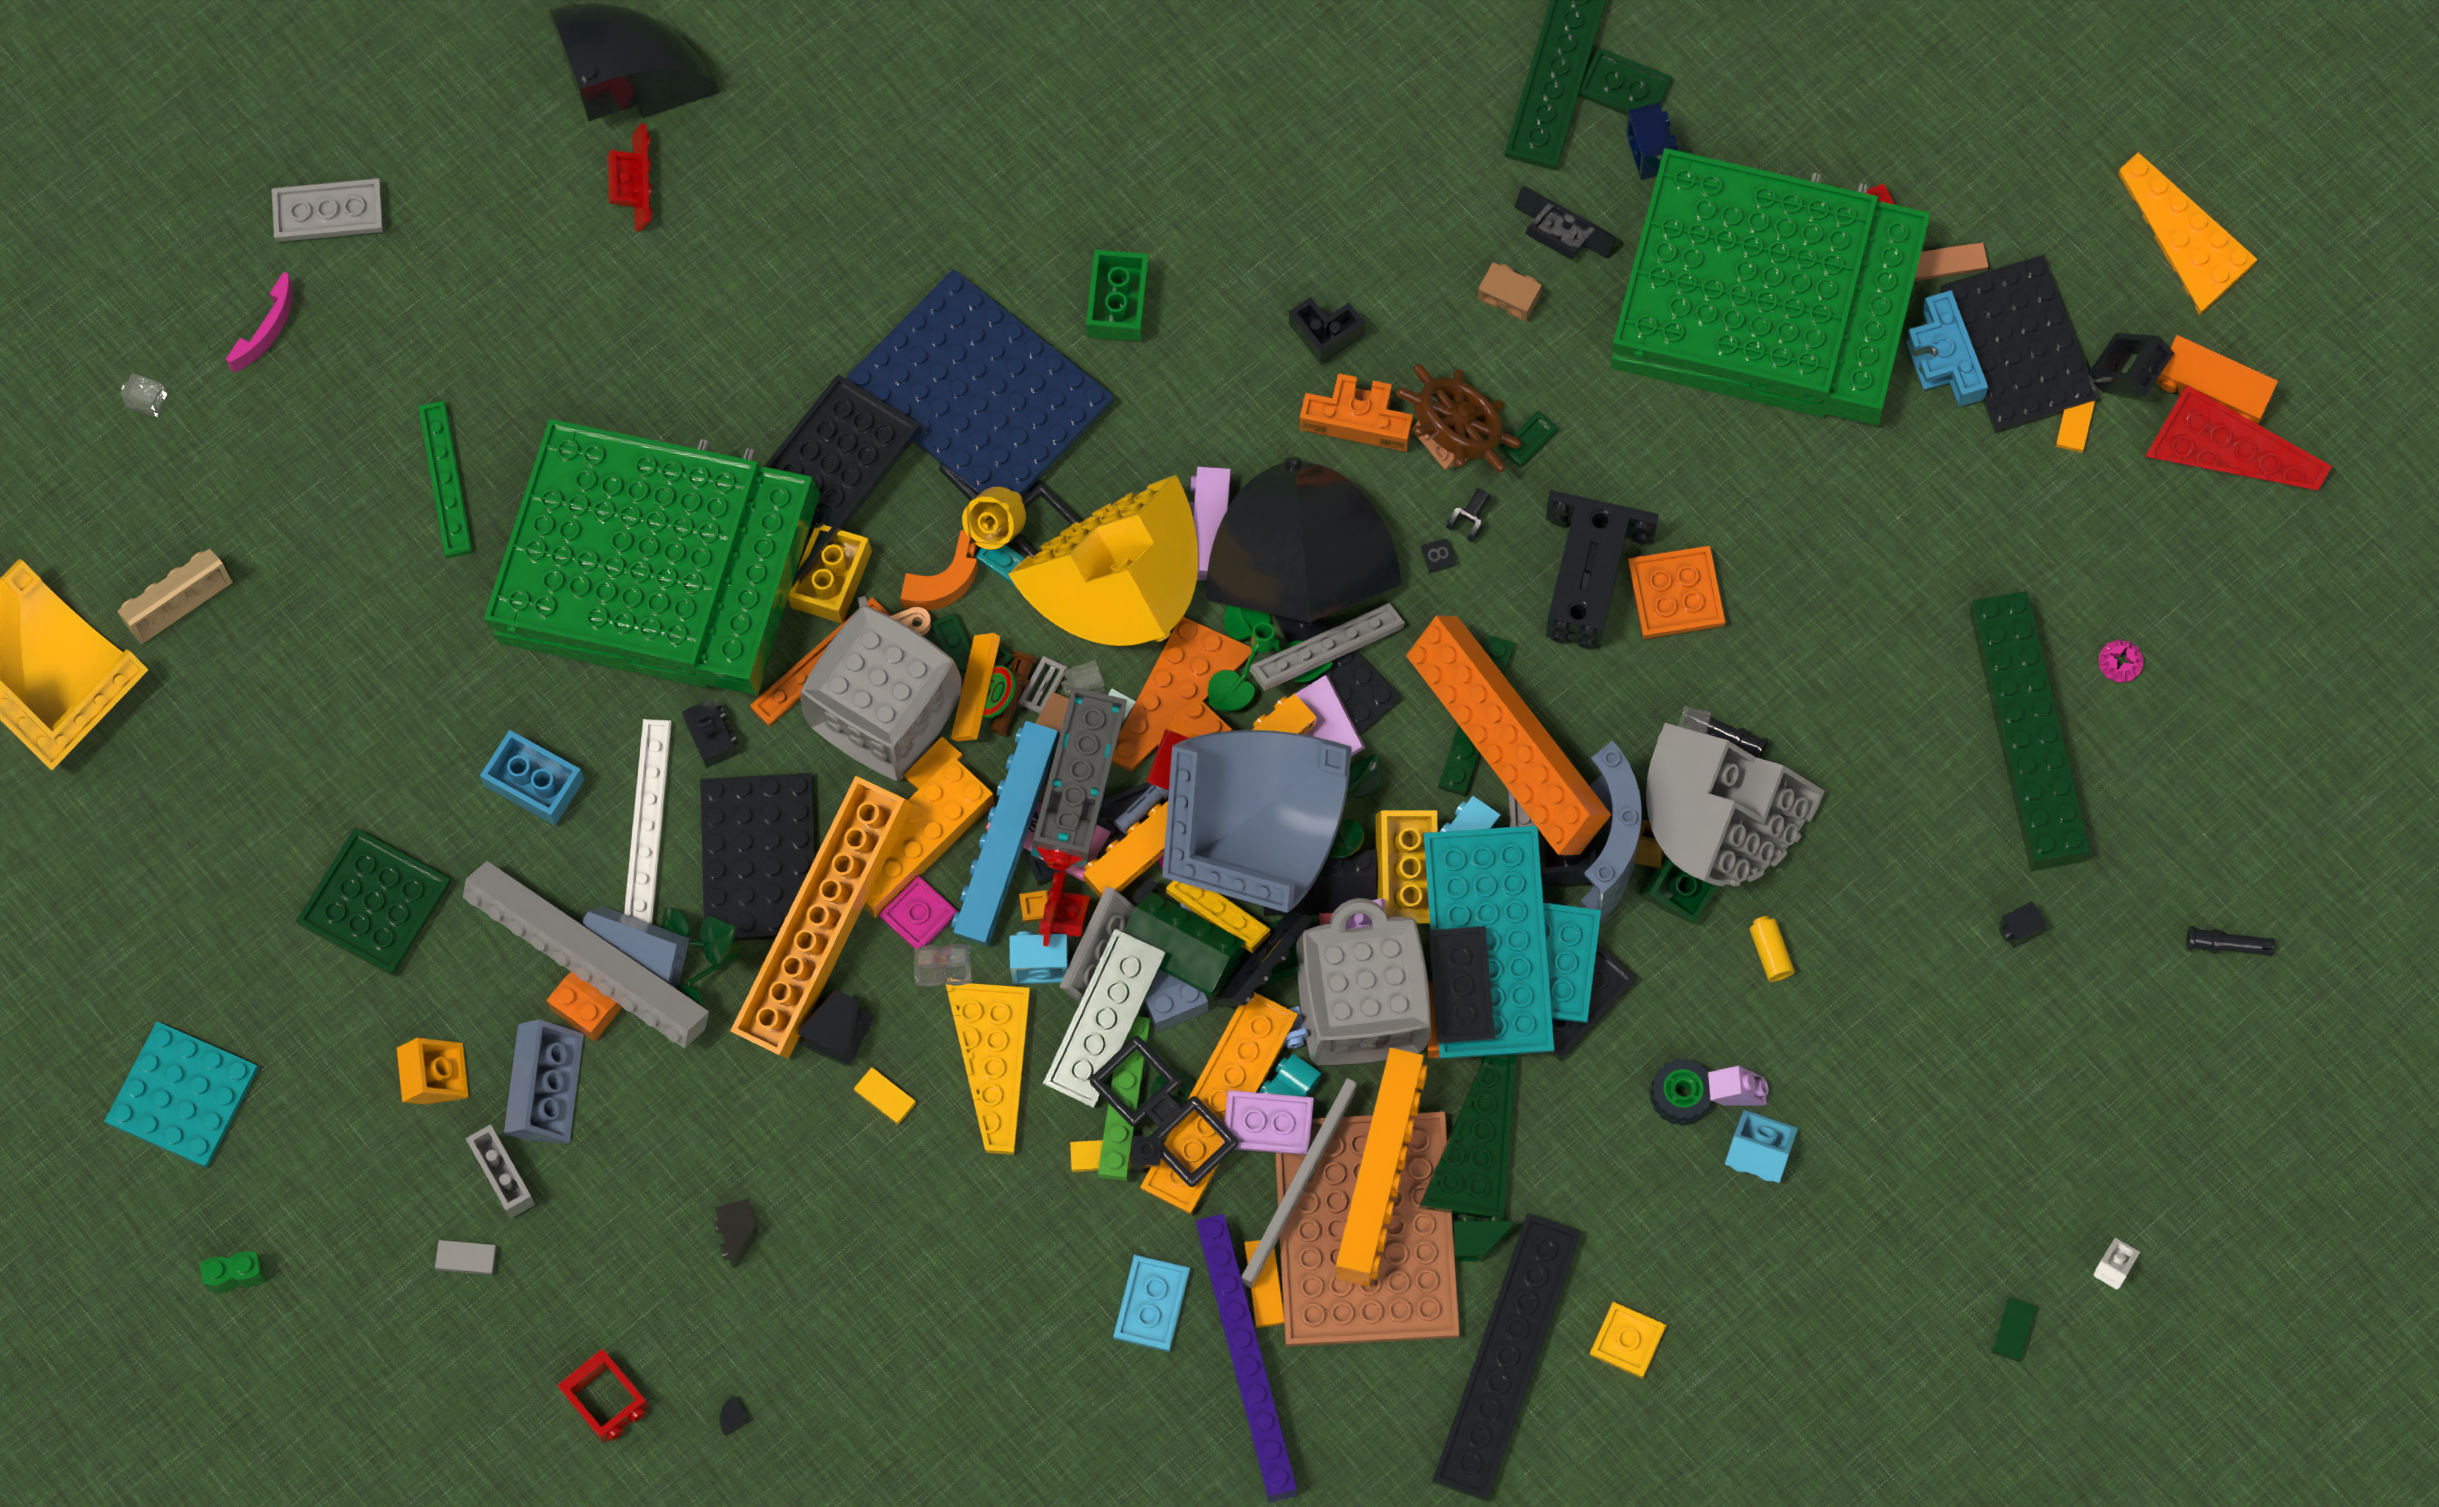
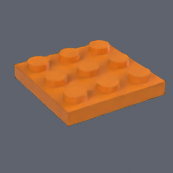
M1710 546L1628 558V567L1642 639L1725 626Z

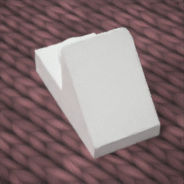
M2114 1238L2096 1268L2094 1276L2113 1288L2119 1289L2140 1252Z

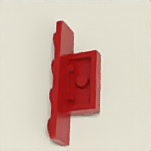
M640 124L632 134L633 153L611 150L607 154L609 204L634 207L635 231L640 232L652 219V208L649 207L652 186L651 183H648L651 160L648 158L647 153L650 145V135L647 134L646 124Z
M1067 869L1060 870V873H1054L1052 888L1050 887L1048 903L1045 904L1044 915L1040 921L1039 935L1044 936L1043 946L1049 947L1052 933L1081 937L1086 920L1090 896L1064 893Z

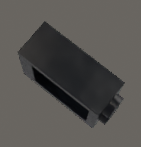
M2115 333L2087 376L2102 393L2146 396L2174 355V352L2159 336ZM2131 354H2139L2127 373L2120 372Z

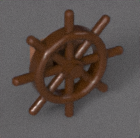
M1416 364L1413 371L1425 385L1419 394L1404 387H1400L1397 390L1399 398L1415 404V413L1418 421L1412 428L1414 435L1422 441L1445 470L1454 466L1461 468L1468 459L1485 458L1496 472H1503L1505 464L1493 450L1499 442L1514 449L1521 446L1520 439L1503 432L1502 422L1497 412L1504 408L1503 401L1495 400L1490 402L1478 390L1464 383V372L1460 369L1454 371L1453 379H1433L1423 365ZM1432 397H1435L1438 402L1433 401Z

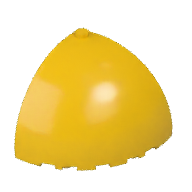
M1177 475L1148 485L1147 490L1136 496L1131 492L1113 505L1109 503L1092 513L1093 516L1085 519L1080 524L1079 522L1072 524L1060 532V536L1041 545V552L1037 553L1033 558L1032 556H1027L1008 574L1017 589L1037 611L1058 627L1082 639L1115 646L1135 645L1151 640L1160 642L1171 635V629L1179 622L1189 607L1194 594L1198 573L1196 528L1188 499Z

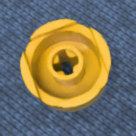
M991 487L984 490L968 504L962 516L963 528L966 534L976 541L975 544L985 549H998L1007 544L1023 530L1026 521V511L1022 503V497L1019 493L1004 487Z

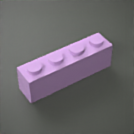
M1197 467V476H1191L1190 492L1195 493V502H1189L1193 515L1198 542L1197 580L1207 581L1212 545L1219 525L1229 506L1230 469Z

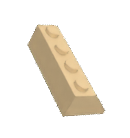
M208 549L205 552L202 551L195 554L190 562L183 567H177L170 571L168 576L159 583L149 585L144 593L137 598L127 600L117 612L139 644L142 645L232 584V581L221 560Z

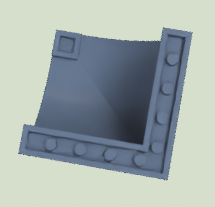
M1266 730L1216 732L1192 737L1173 745L1162 877L1288 913L1303 899L1315 882L1333 845L1346 800L1352 746L1303 734Z

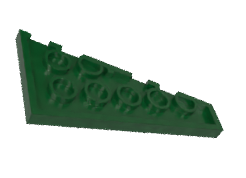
M1516 1054L1483 1057L1418 1208L1486 1219L1504 1217Z

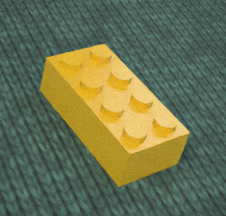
M1437 810L1380 811L1375 814L1377 899H1385L1386 917L1413 918L1417 926H1430L1424 833L1438 832Z

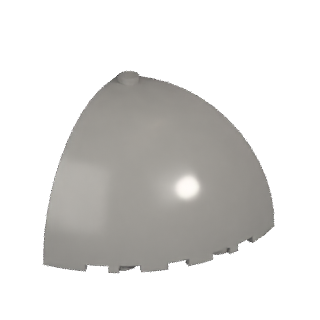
M1665 723L1662 732L1658 736L1657 745L1650 762L1647 776L1646 804L1654 836L1663 852L1676 866L1691 876L1713 885L1723 887L1724 885L1738 886L1740 882L1745 880L1751 882L1764 875V869L1769 865L1775 867L1787 855L1786 848L1794 842L1797 843L1801 838L1800 833H1798L1805 821L1811 822L1825 791L1784 765L1756 758L1728 740Z

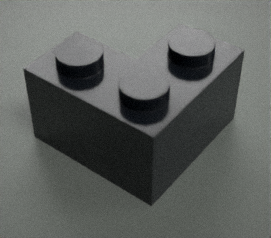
M1309 297L1289 311V325L1321 365L1365 336V321L1349 302L1328 317L1312 297Z

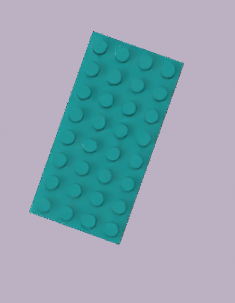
M1537 826L1424 833L1430 930L1485 926L1495 1040L1439 1045L1440 1059L1554 1052Z

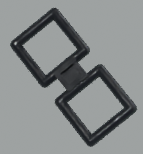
M940 464V472L970 501L979 495ZM1038 482L1022 496V503L1025 508L1041 495L1070 524L1069 526L1076 522H1079V524L1082 522L1043 482ZM1020 534L1010 540L1026 557L1032 556L1033 558L1039 553Z
M1134 1036L1089 1079L1094 1089L1130 1126H1137L1146 1116H1149L1159 1127L1149 1137H1159L1163 1140L1195 1110L1225 1141L1193 1173L1161 1142V1159L1189 1187H1195L1239 1145L1238 1138L1197 1096H1192L1181 1107L1169 1096L1181 1084V1080L1139 1036ZM1137 1050L1167 1082L1133 1113L1107 1086L1104 1080Z

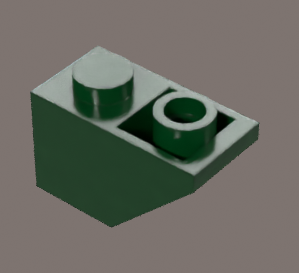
M1463 1217L1459 1221H1454L1455 1262H1483L1511 1234L1512 1221H1505L1504 1217L1488 1218V1221H1477L1474 1217Z

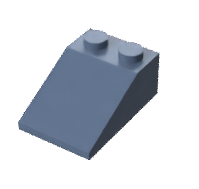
M1159 970L1144 1002L1156 1033L1209 1012L1205 993Z

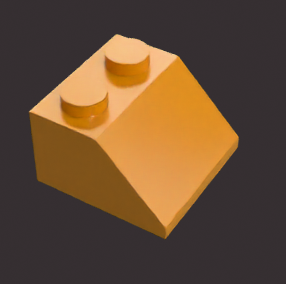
M416 1038L397 1048L402 1102L426 1105L469 1097L463 1043Z

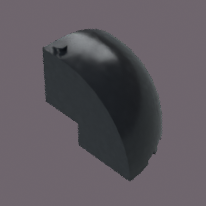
M576 4L549 10L555 33L588 122L638 105L644 119L719 93L709 69L690 44L677 32L644 13L608 4Z

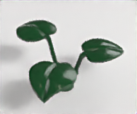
M1377 753L1364 758L1350 767L1346 796L1351 793L1355 798H1363L1379 788L1383 776L1380 758ZM1347 819L1339 824L1328 855L1329 858H1346L1354 854L1361 847L1364 831L1358 821Z
M665 908L662 917V928L688 938L691 926L687 917L676 908ZM710 916L702 922L700 929L701 941L689 939V946L704 947L706 959L713 966L688 980L686 986L678 984L675 989L702 1007V996L698 989L692 986L711 972L722 969L723 963L738 960L740 950L737 942L733 940L737 928L736 925L727 923L718 917Z

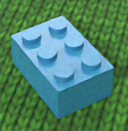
M511 730L508 731L480 774L484 787L554 826L585 780L580 768Z

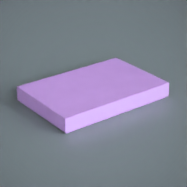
M1325 675L1295 693L1317 717L1316 726L1305 735L1352 746L1351 756L1365 748L1329 676Z
M1228 1090L1225 1126L1239 1140V1145L1235 1149L1306 1156L1310 1145L1314 1098Z

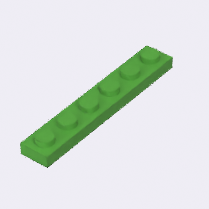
M1137 1017L1126 1043L1134 1036H1139L1147 1044L1150 1018ZM1137 1050L1113 1071L1111 1090L1133 1113L1138 1107L1145 1058ZM1109 1103L1098 1178L1127 1181L1134 1127L1130 1126Z

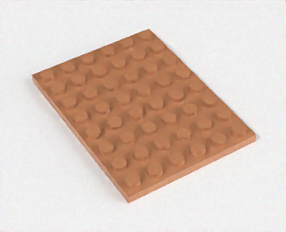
M1445 1112L1418 1113L1417 1117L1411 1116V1119H1414L1411 1143H1405L1404 1145L1408 1147L1404 1171L1398 1170V1173L1401 1174L1400 1188L1397 1198L1391 1197V1201H1394V1212L1391 1224H1385L1384 1228L1388 1229L1384 1252L1378 1251L1377 1255L1381 1256L1380 1269L1377 1280L1371 1279L1370 1287L1336 1279V1263L1373 1115L1342 1118L1280 1235L1286 1347L1459 1338L1452 1214L1418 1208L1447 1143ZM1326 1118L1312 1119L1309 1149ZM1275 1153L1278 1207L1298 1172L1305 1155Z

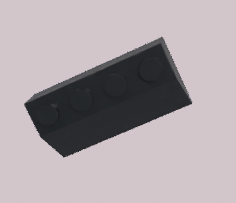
M1357 850L1346 858L1327 857L1315 882L1293 909L1286 913L1263 906L1264 916L1292 915L1297 912L1298 914L1305 915L1334 913L1340 905L1352 899L1376 900V850Z

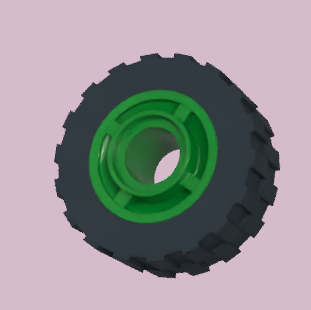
M1675 1059L1673 1062L1665 1063L1664 1067H1660L1656 1076H1654L1650 1089V1100L1654 1105L1653 1109L1656 1113L1660 1114L1663 1120L1666 1119L1671 1124H1693L1698 1119L1701 1120L1706 1112L1708 1113L1712 1104L1708 1070L1700 1066V1063L1692 1062L1690 1059ZM1685 1088L1688 1090L1689 1095L1685 1097L1679 1096L1675 1089Z

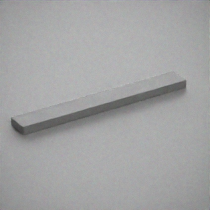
M1348 1078L1346 1079L1241 1277L1243 1285L1251 1288L1258 1279L1357 1092L1356 1082Z

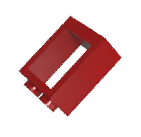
M603 1348L557 1385L561 1393L603 1444L607 1440L613 1441L618 1438L624 1431L622 1428L631 1421L635 1423L646 1414L645 1409L649 1407L646 1400ZM608 1368L633 1397L634 1401L601 1427L577 1399L575 1394Z

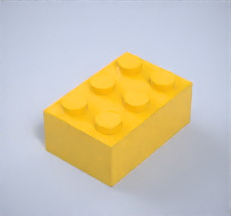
M823 525L820 528H814L798 570L810 556L820 530L829 532L832 527ZM840 530L837 533L838 537L822 551V557L799 585L798 580L792 587L788 600L792 609L842 624L872 549L868 538Z

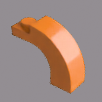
M964 530L960 531L954 560L944 572L934 576L906 573L900 598L902 608L921 607L927 611L936 610L954 603L967 592L978 572L977 559H974L977 544L973 542V538L970 535L968 536Z

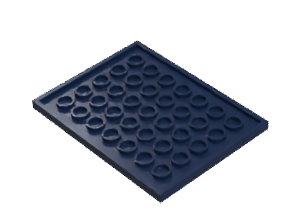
M954 269L845 378L920 424L923 430L913 442L977 494L991 487H1004L1019 493L1022 497L1114 402L1112 394Z

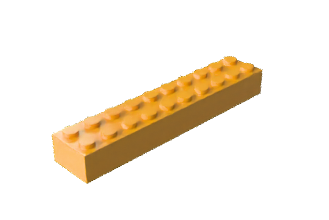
M855 776L735 1020L731 1032L789 1059L800 1037L797 1033L808 1020L913 804L896 794Z

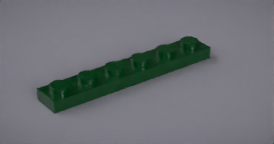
M1487 635L1483 650L1501 673L1505 675L1514 648V642ZM1459 724L1438 789L1465 797L1479 751Z

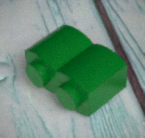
M243 1251L229 1258L212 1257L200 1263L202 1283L212 1293L228 1292L236 1286L244 1288L254 1287L265 1281L263 1261L256 1252Z

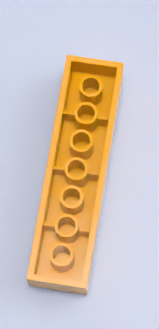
M1390 1048L1336 1263L1337 1280L1370 1287L1371 1279L1377 1280L1381 1264V1256L1377 1254L1378 1251L1384 1252L1388 1230L1384 1226L1385 1224H1391L1394 1212V1201H1391V1197L1397 1198L1401 1183V1174L1398 1173V1170L1404 1171L1408 1147L1404 1145L1405 1143H1411L1414 1119H1411V1116L1417 1117L1421 1101V1092H1418V1089L1424 1090L1428 1066L1423 1065L1424 1055Z

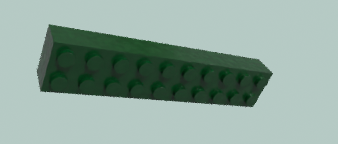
M2028 591L1973 600L1969 613L2030 871L2086 862L2090 850Z

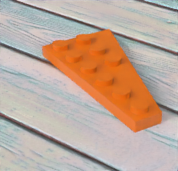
M1182 617L1176 624L1120 732L1113 764L1130 772L1137 769L1156 750L1158 742L1175 712L1195 697H1198L1205 703L1209 699L1207 689L1211 677L1222 670L1237 672L1238 668L1249 658L1251 647Z

